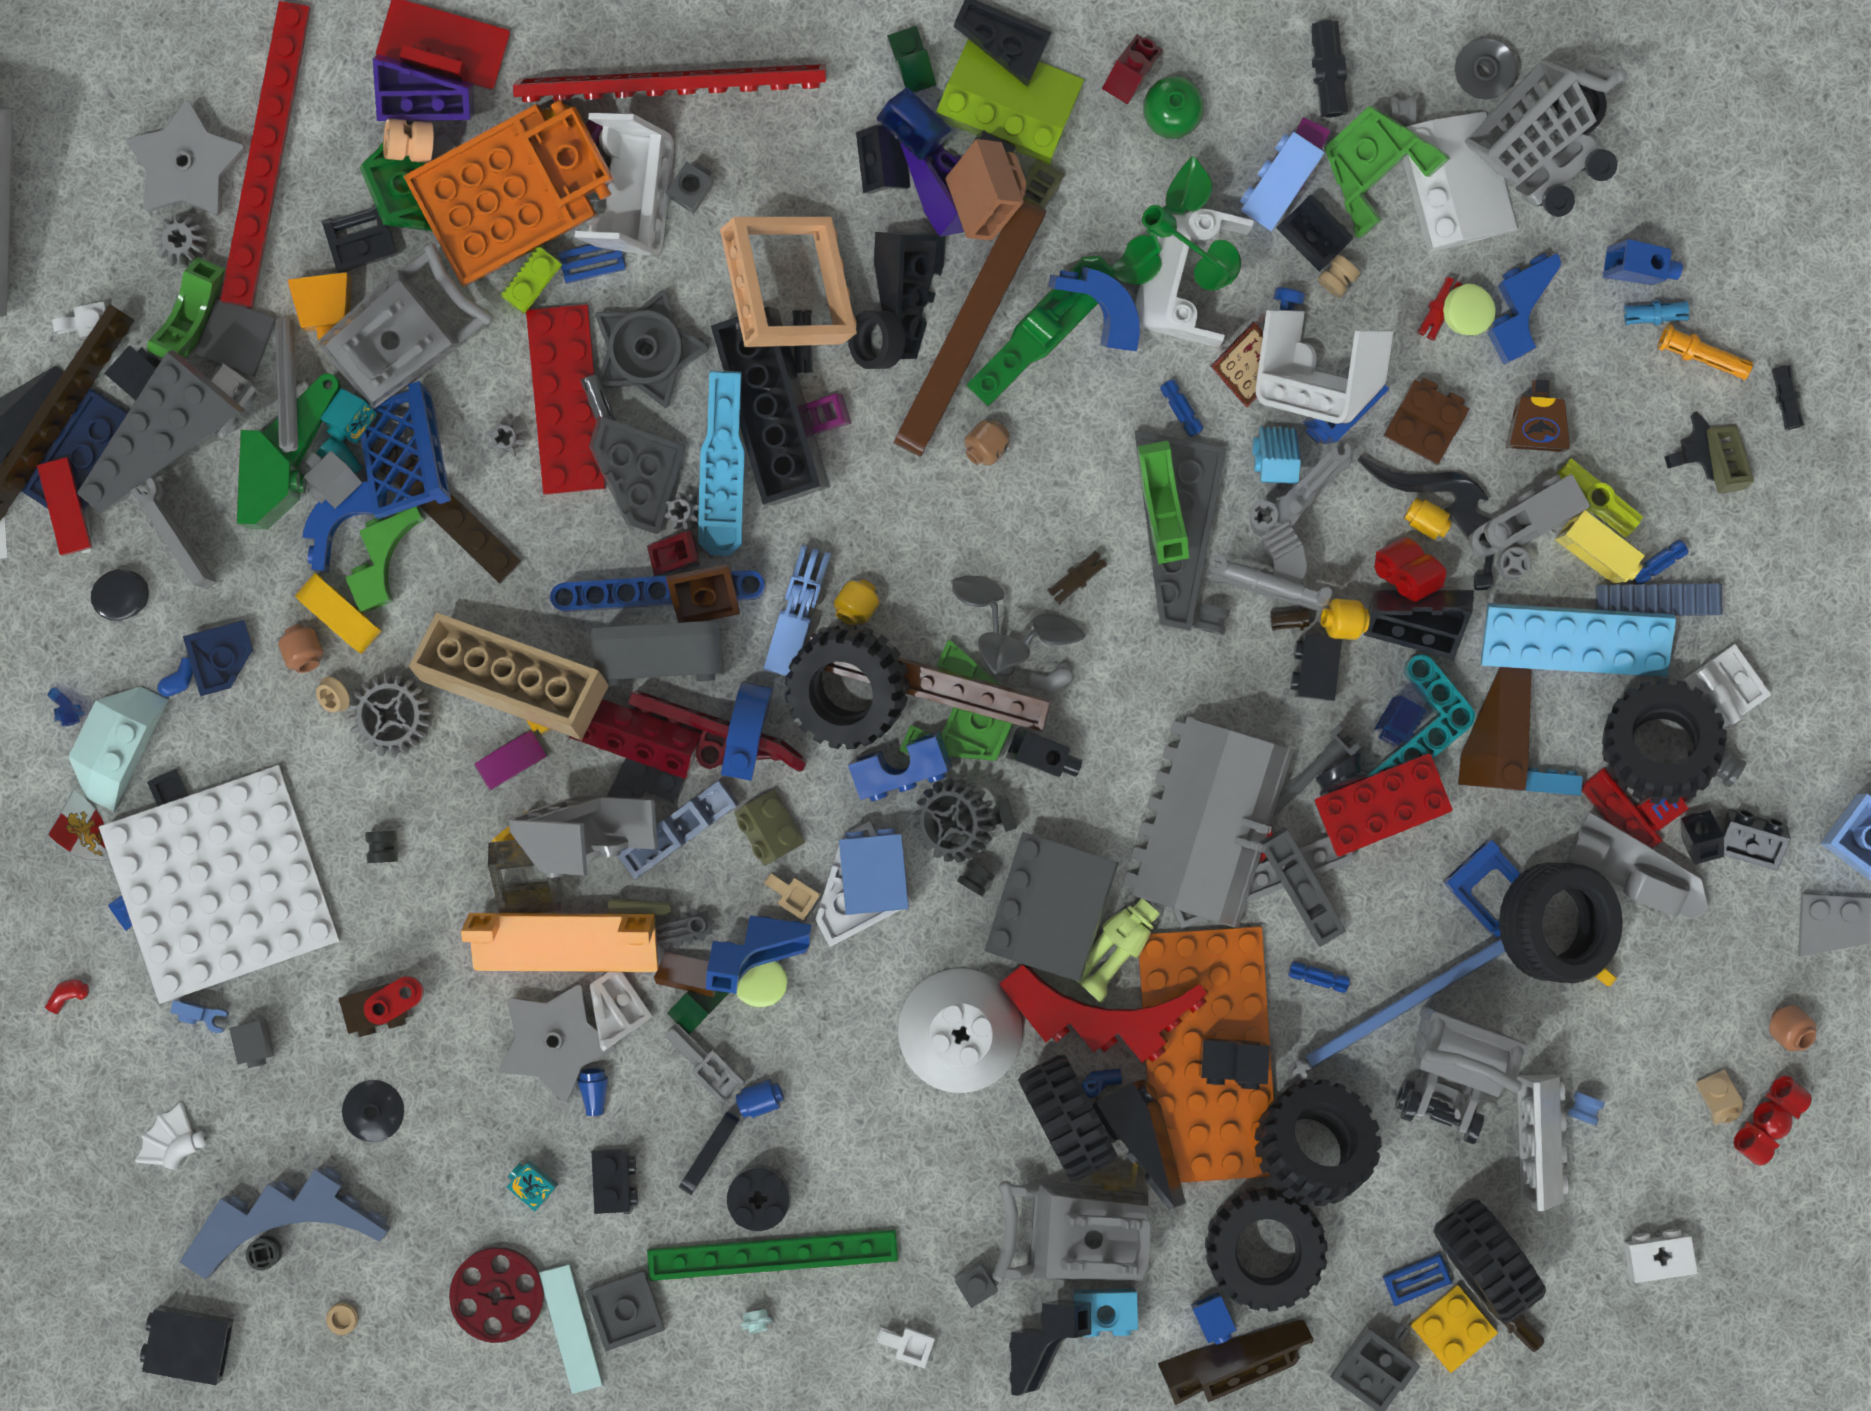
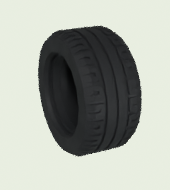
M1545 862L1524 870L1509 886L1500 908V937L1507 956L1524 974L1539 980L1573 984L1584 982L1593 976L1595 977L1612 960L1622 936V911L1615 890L1604 876L1595 871V869L1585 865ZM1564 889L1574 899L1578 908L1579 927L1576 939L1569 949L1557 956L1548 947L1544 939L1542 919L1545 907L1552 896Z

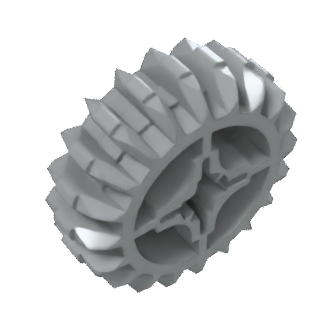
M390 673L384 674V683L381 682L378 676H373L372 682L374 687L372 688L370 684L363 682L361 686L366 691L365 695L355 691L353 695L360 702L359 704H349V708L357 710V715H349L348 720L358 721V725L350 729L351 732L358 733L362 731L363 734L358 737L357 742L362 744L370 740L366 746V750L372 752L378 745V756H384L387 747L391 757L397 756V747L400 748L403 754H408L409 748L407 743H410L414 748H418L420 744L415 737L419 736L426 739L428 736L426 732L420 730L421 727H432V722L423 720L424 715H433L432 709H423V705L431 702L430 698L424 697L419 699L418 696L424 692V688L419 686L412 691L415 680L410 678L403 685L404 676L401 674H397L394 683ZM389 689L399 690L398 695L393 697L387 704H382L373 699L382 691ZM407 697L414 707L413 723L403 714ZM368 707L377 715L378 721L374 733L370 730L367 723L366 714ZM379 708L388 710L395 708L397 712L394 714H397V719L403 723L392 720L386 722L384 720L386 716H384V712ZM394 726L408 731L407 734L397 740H382L384 734L388 733Z

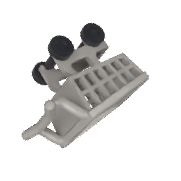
M1590 58L1582 69L1560 61L1542 59L1465 140V144L1496 173L1517 184L1515 189L1523 200L1534 206L1543 205L1544 210L1552 216H1565L1570 213L1575 204V196L1572 190L1564 186L1566 182L1580 171H1586L1587 175L1594 180L1607 181L1613 177L1618 167V161L1612 152L1599 149L1592 137L1582 134L1597 120L1579 84L1595 91L1608 92L1616 84L1626 80L1627 72L1624 69H1604L1599 67V61L1596 58ZM1544 75L1547 76L1552 85L1546 93L1538 84V81ZM1532 87L1540 98L1534 105L1531 104L1525 95ZM1557 99L1564 109L1559 114L1552 105ZM1520 100L1528 110L1522 117L1513 108ZM1544 112L1546 113V115H1547L1548 118L1550 119V120H1549L1548 122H1546V123H1545L1544 120L1541 118V115H1542ZM1508 113L1516 122L1510 129L1501 121ZM1496 125L1504 134L1498 141L1489 134ZM1531 125H1532V126L1535 128V130L1537 131V133H1536L1535 135H1534L1533 132L1529 129V127H1530ZM1484 138L1492 145L1489 149L1479 144ZM1501 155L1505 161L1502 162L1498 157Z
M1423 1006L1419 1014L1421 1019L1413 1052L1419 1069L1423 1070L1421 1076H1416L1415 1082L1404 1079L1396 1098L1395 1108L1402 1110L1401 1119L1411 1122L1415 1115L1423 1119L1426 1114L1430 1116L1429 1119L1450 1127L1452 1124L1457 1125L1456 1129L1458 1132L1464 1133V1142L1474 1145L1480 1135L1484 1122V1115L1476 1112L1481 1091L1499 1097L1504 1087L1514 1093L1519 1092L1522 1088V1083L1517 1078L1523 1055L1527 1054L1528 1045L1495 1030ZM1441 1076L1465 1085L1464 1090L1462 1091L1437 1082V1078ZM1435 1096L1437 1098L1451 1102L1454 1104L1453 1109L1449 1108L1447 1103L1433 1099L1431 1097Z

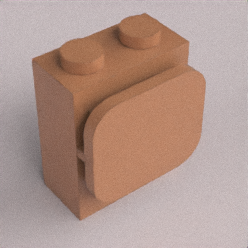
M976 139L945 178L966 238L992 241L1024 203L1023 197L1026 192L1024 174L1017 156L1013 152H1005L1002 142Z

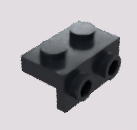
M1312 194L1276 227L1319 272L1353 240V236L1347 231L1346 227L1339 223Z

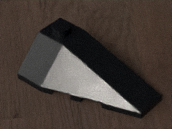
M875 232L874 267L882 311H890L897 315L905 332V347L900 359H917L927 326L922 313L928 302L933 303L936 293L929 291L934 274L941 276L944 267L945 236L940 237L938 234Z
M1145 1079L1135 1081L1092 1104L1096 1114L1115 1141L1120 1138L1129 1150L1126 1156L1132 1164L1136 1163L1145 1169L1147 1183L1166 1207L1171 1210L1185 1204L1186 1201L1165 1120L1153 1086L1146 1083Z

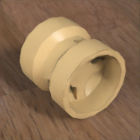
M1337 255L1331 262V268L1328 271H1323L1317 280L1333 296L1341 298L1347 291L1346 286L1350 282H1355L1361 274L1349 260L1341 255Z

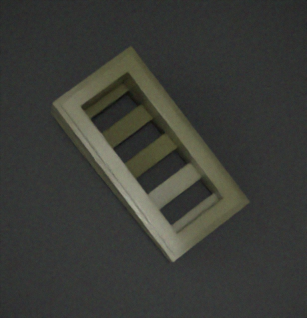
M1038 159L1026 178V192L1029 191L1042 200L1039 204L1025 195L1023 198L1045 209L1065 174ZM1040 170L1054 178L1053 183L1051 184L1037 176L1038 171ZM1035 181L1047 188L1048 191L1045 194L1031 186V183Z
M1737 425L1709 428L1707 430V437L1718 494L1746 489L1754 482V478ZM1727 437L1731 438V442L1720 443L1719 440ZM1733 450V454L1724 455L1723 451ZM1728 463H1735V467H1728L1727 465Z
M611 898L608 900L607 914H654V916L672 912L673 905H671L672 903Z

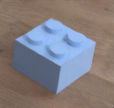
M1856 794L1820 844L1869 881H1871V796L1868 794Z

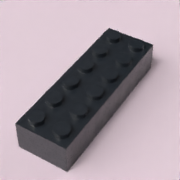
M768 306L764 307L768 326H783L779 310ZM738 317L711 325L723 370L742 372L740 429L762 504L774 506L830 488L789 346L745 347Z

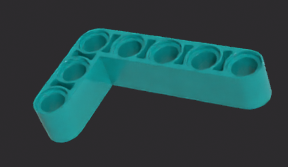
M1426 655L1413 656L1406 661L1403 669L1407 680L1437 716L1373 768L1365 778L1380 773L1386 767L1393 768L1405 763L1404 753L1408 748L1415 749L1418 757L1430 754L1433 759L1474 724L1475 712L1430 657ZM1415 661H1421L1426 666L1427 671L1422 678L1416 677L1412 672V665ZM1437 684L1443 686L1446 690V698L1442 702L1436 701L1432 696V689ZM1457 708L1463 710L1466 714V721L1461 726L1456 725L1452 720V713ZM1433 728L1438 729L1442 734V741L1437 746L1432 745L1428 740V733Z

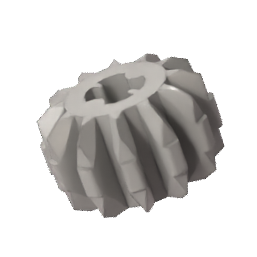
M176 214L174 223L165 218L163 223L166 228L164 230L161 228L155 229V232L162 236L153 241L156 247H160L157 255L161 259L167 257L166 263L170 266H174L178 261L181 268H186L187 258L193 262L196 259L194 255L196 252L201 255L206 254V250L199 246V244L208 242L206 236L200 235L204 227L201 224L194 225L195 220L190 216L183 221L182 216ZM179 235L186 238L185 243L181 242L183 245L181 247L174 244L175 239L179 240Z

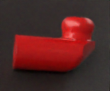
M79 979L59 983L47 1001L45 1009L58 1015L66 1000L75 997L79 1000L85 999L89 994V986L82 983V980Z

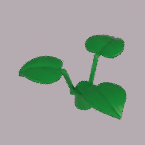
M1191 156L1173 179L1166 194V206L1162 208L1159 205H1151L1144 211L1142 223L1148 228L1146 232L1150 236L1140 235L1132 239L1127 244L1123 256L1111 266L1114 269V277L1119 281L1131 285H1140L1152 280L1162 266L1161 258L1158 256L1162 247L1157 236L1165 238L1172 235L1203 257L1198 261L1194 269L1195 281L1201 288L1209 291L1218 290L1231 284L1237 278L1241 269V257L1233 244L1226 240H1216L1210 245L1208 251L1205 252L1177 231V221L1173 215H1183L1186 209L1191 212L1199 210L1208 201L1212 192V180L1197 158Z

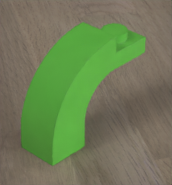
M197 257L184 270L179 295L174 308L166 322L149 339L146 351L162 359L171 350H174L180 356L188 357L200 340L215 300L219 297L225 274L224 268Z

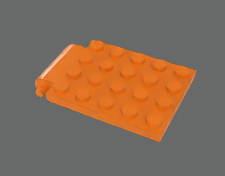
M559 100L551 105L556 116L547 120L540 106L535 104L403 176L462 287L472 284L535 250L536 247H540L596 217L597 213L587 197L588 195L596 192L600 200H604L612 195L607 185L614 178L575 106L566 110L562 100Z

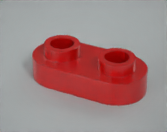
M405 976L371 995L364 1004L366 1018L373 1024L382 1025L405 1013L421 1002L424 996L422 983L415 977ZM405 986L409 987L412 991L409 998H404L401 994V990ZM377 1003L383 1004L385 1008L382 1015L377 1014L374 1010Z

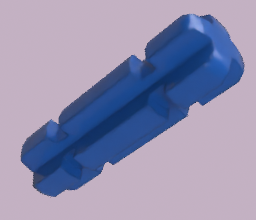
M1171 379L1162 384L1160 390L1164 397H1168L1170 400L1168 403L1180 423H1184L1185 426L1183 428L1187 435L1193 437L1203 430V425L1198 418L1195 419V412L1184 394H1180V388L1176 381Z
M1678 540L1668 546L1669 549L1662 550L1644 562L1645 565L1634 578V581L1638 585L1644 584L1651 579V575L1656 576L1674 564L1675 559L1680 560L1686 556L1689 551L1683 541Z
M1295 961L1291 963L1288 976L1300 981L1305 979L1304 982L1328 989L1332 987L1333 990L1346 993L1350 983V978L1340 974L1335 976L1333 972L1313 966L1305 967V964Z

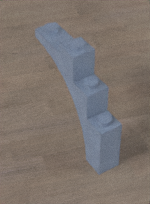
M326 1166L324 1169L318 1167L314 1169L298 1196L293 1194L295 1189L291 1185L279 1180L278 1183L272 1181L267 1184L251 1210L247 1209L249 1204L236 1195H232L231 1198L229 1196L221 1198L180 1260V1263L204 1279H207L213 1275L225 1258L243 1242L263 1231L285 1224L303 1222L337 1224L357 1230L379 1242L385 1238L391 1227L385 1224L387 1219L380 1213L372 1210L369 1214L360 1208L361 1202L357 1198L347 1193L344 1196L339 1194L346 1183L340 1180L342 1175L337 1170Z

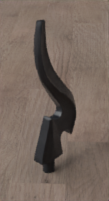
M1361 455L1357 459L1371 475L1391 488L1404 492L1451 493L1454 496V503L1445 508V511L1450 513L1449 517L1467 540L1470 533L1491 520L1478 514L1475 510V504L1478 500H1489L1487 495L1477 482L1458 472L1402 474L1379 467ZM1485 533L1481 534L1479 541L1481 542V540H1483L1484 542L1490 545V543L1486 539Z

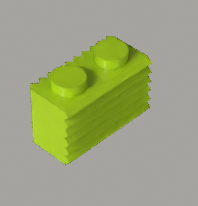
M536 247L533 250L534 252L529 253L530 257L526 258V262L522 263V267L518 268L519 272L515 273V277H511V282H507V287H503L504 292H499L502 299L522 314L527 312L562 266L558 260L541 247Z

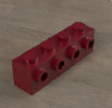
M602 699L583 739L580 740L569 736V738L686 779L695 760L701 734Z

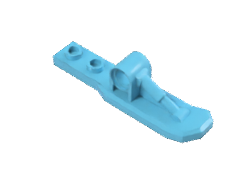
M710 370L708 428L707 436L700 451L698 544L710 555L730 556L742 545L745 449L740 438L742 372Z

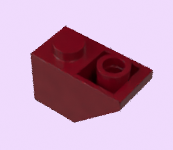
M1136 34L1117 59L1102 89L1128 105L1163 50L1156 46L1152 40Z

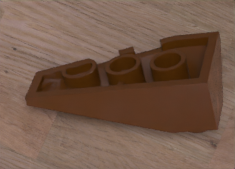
M1499 667L1461 752L1458 785L1526 791L1532 669Z

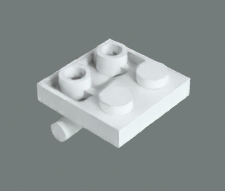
M1736 644L1731 645L1682 680L1687 683L1686 687L1689 690L1693 691L1697 687L1703 691L1702 698L1705 701L1708 698L1713 700L1717 705L1715 713H1721L1725 721L1723 729L1729 724L1733 725L1740 721L1742 715L1771 696Z

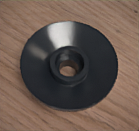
M368 1080L357 1084L348 1092L342 1106V1117L346 1128L356 1138L366 1142H380L394 1135L401 1126L404 1117V1104L400 1094L394 1087L383 1081ZM369 1106L374 1107L377 1111L374 1118H370L366 1114V1109Z

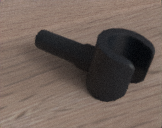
M1494 554L1485 558L1483 573H1474V590H1488L1492 585L1493 574L1491 572Z

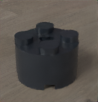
M752 1165L739 1172L733 1179L727 1193V1207L731 1217L737 1225L751 1231H765L778 1225L785 1217L791 1201L789 1183L778 1170L768 1165ZM757 1190L761 1191L762 1196H767L762 1205H757L756 1200H751V1197L755 1195Z

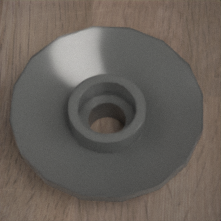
M1481 38L1471 41L1462 48L1456 58L1454 71L1457 82L1464 92L1474 98L1488 100L1499 97L1510 88L1515 80L1517 67L1514 55L1506 45L1495 39ZM1486 66L1489 69V75L1481 76L1478 72L1479 67Z

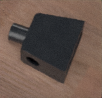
M1020 729L1015 730L1005 757L1060 777L1062 772L1076 777L1082 765V759L1069 755L1070 747ZM1048 752H1051L1052 758L1047 762L1046 756Z

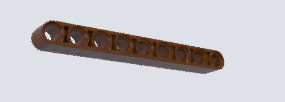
M1024 198V203L998 235L893 444L919 457H922L928 441L931 440L1046 215V209Z

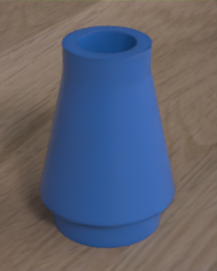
M602 1068L581 1070L580 1078L577 1079L586 1115H603L608 1076H605V1070Z

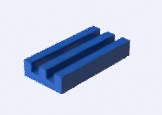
M588 245L558 252L565 283L568 284L626 270L622 251L615 250L612 253L567 263V258L606 250V248ZM614 259L618 261V264L572 275H570L569 271Z
M1440 1253L1382 1276L1394 1306L1452 1284ZM1438 1263L1439 1267L1395 1285L1392 1284V1281ZM1442 1273L1443 1279L1401 1296L1396 1294L1398 1290Z

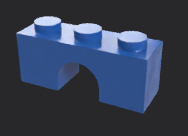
M940 731L911 740L907 744L910 765L904 769L891 767L886 762L882 750L853 759L848 767L860 800L870 798L871 802L887 797V791L898 788L899 792H904L917 787L916 782L928 779V782L931 783L945 778V773L950 770L952 764Z

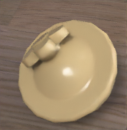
M328 676L321 680L320 685L316 689V696L320 705L329 712L345 711L350 704V697L346 687L334 677Z

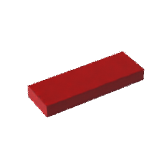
M66 457L37 465L59 554L65 556L93 548L80 496L77 494L78 488L70 458Z
M1605 768L1600 769L1582 784L1581 791L1605 821L1652 849L1663 841Z

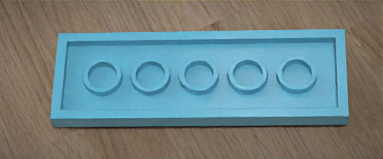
M1487 603L1481 665L1668 677L1676 617L1674 614Z

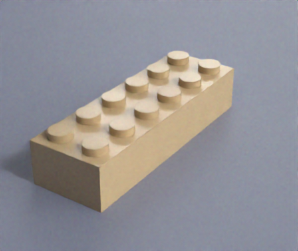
M437 612L408 666L422 682L580 740L583 739L609 686L601 673L596 669Z

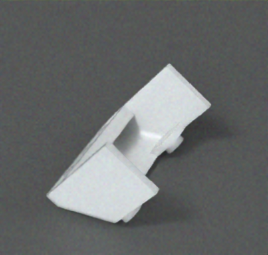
M589 113V120L603 126L599 136V143L604 152L611 156L610 172L614 180L608 184V189L612 195L606 200L605 216H596L593 222L590 223L588 231H575V238L600 248L642 255H658L662 250L668 207L666 191L670 187L674 156L673 138L670 133L634 114Z
M1186 209L1183 215H1173L1177 221V231L1190 241L1191 238L1201 241L1210 240L1217 235L1219 228L1248 235L1254 221L1210 209H1199L1193 212ZM1174 235L1165 238L1157 236L1162 247L1161 252L1158 253L1162 266L1152 280L1139 286L1135 306L1139 316L1140 327L1219 348L1224 341L1225 335L1195 328L1197 320L1196 307L1190 301L1177 297L1189 247Z
M1266 310L1256 382V396L1261 404L1335 424L1349 423L1385 385L1394 331L1355 330L1348 379L1315 371L1317 356L1314 348L1310 344L1300 342L1305 311Z

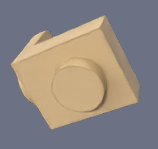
M1725 1070L1696 1082V1086L1711 1112V1120L1714 1125L1721 1122L1724 1124L1733 1122L1743 1112V1100Z

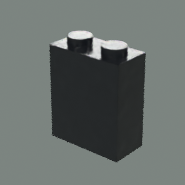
M160 1305L154 1309L153 1313H149L146 1321V1331H149L148 1342L143 1344L140 1353V1362H143L142 1372L216 1386L223 1379L234 1319Z

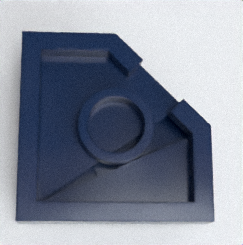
M244 620L183 636L200 696L230 689L253 651Z

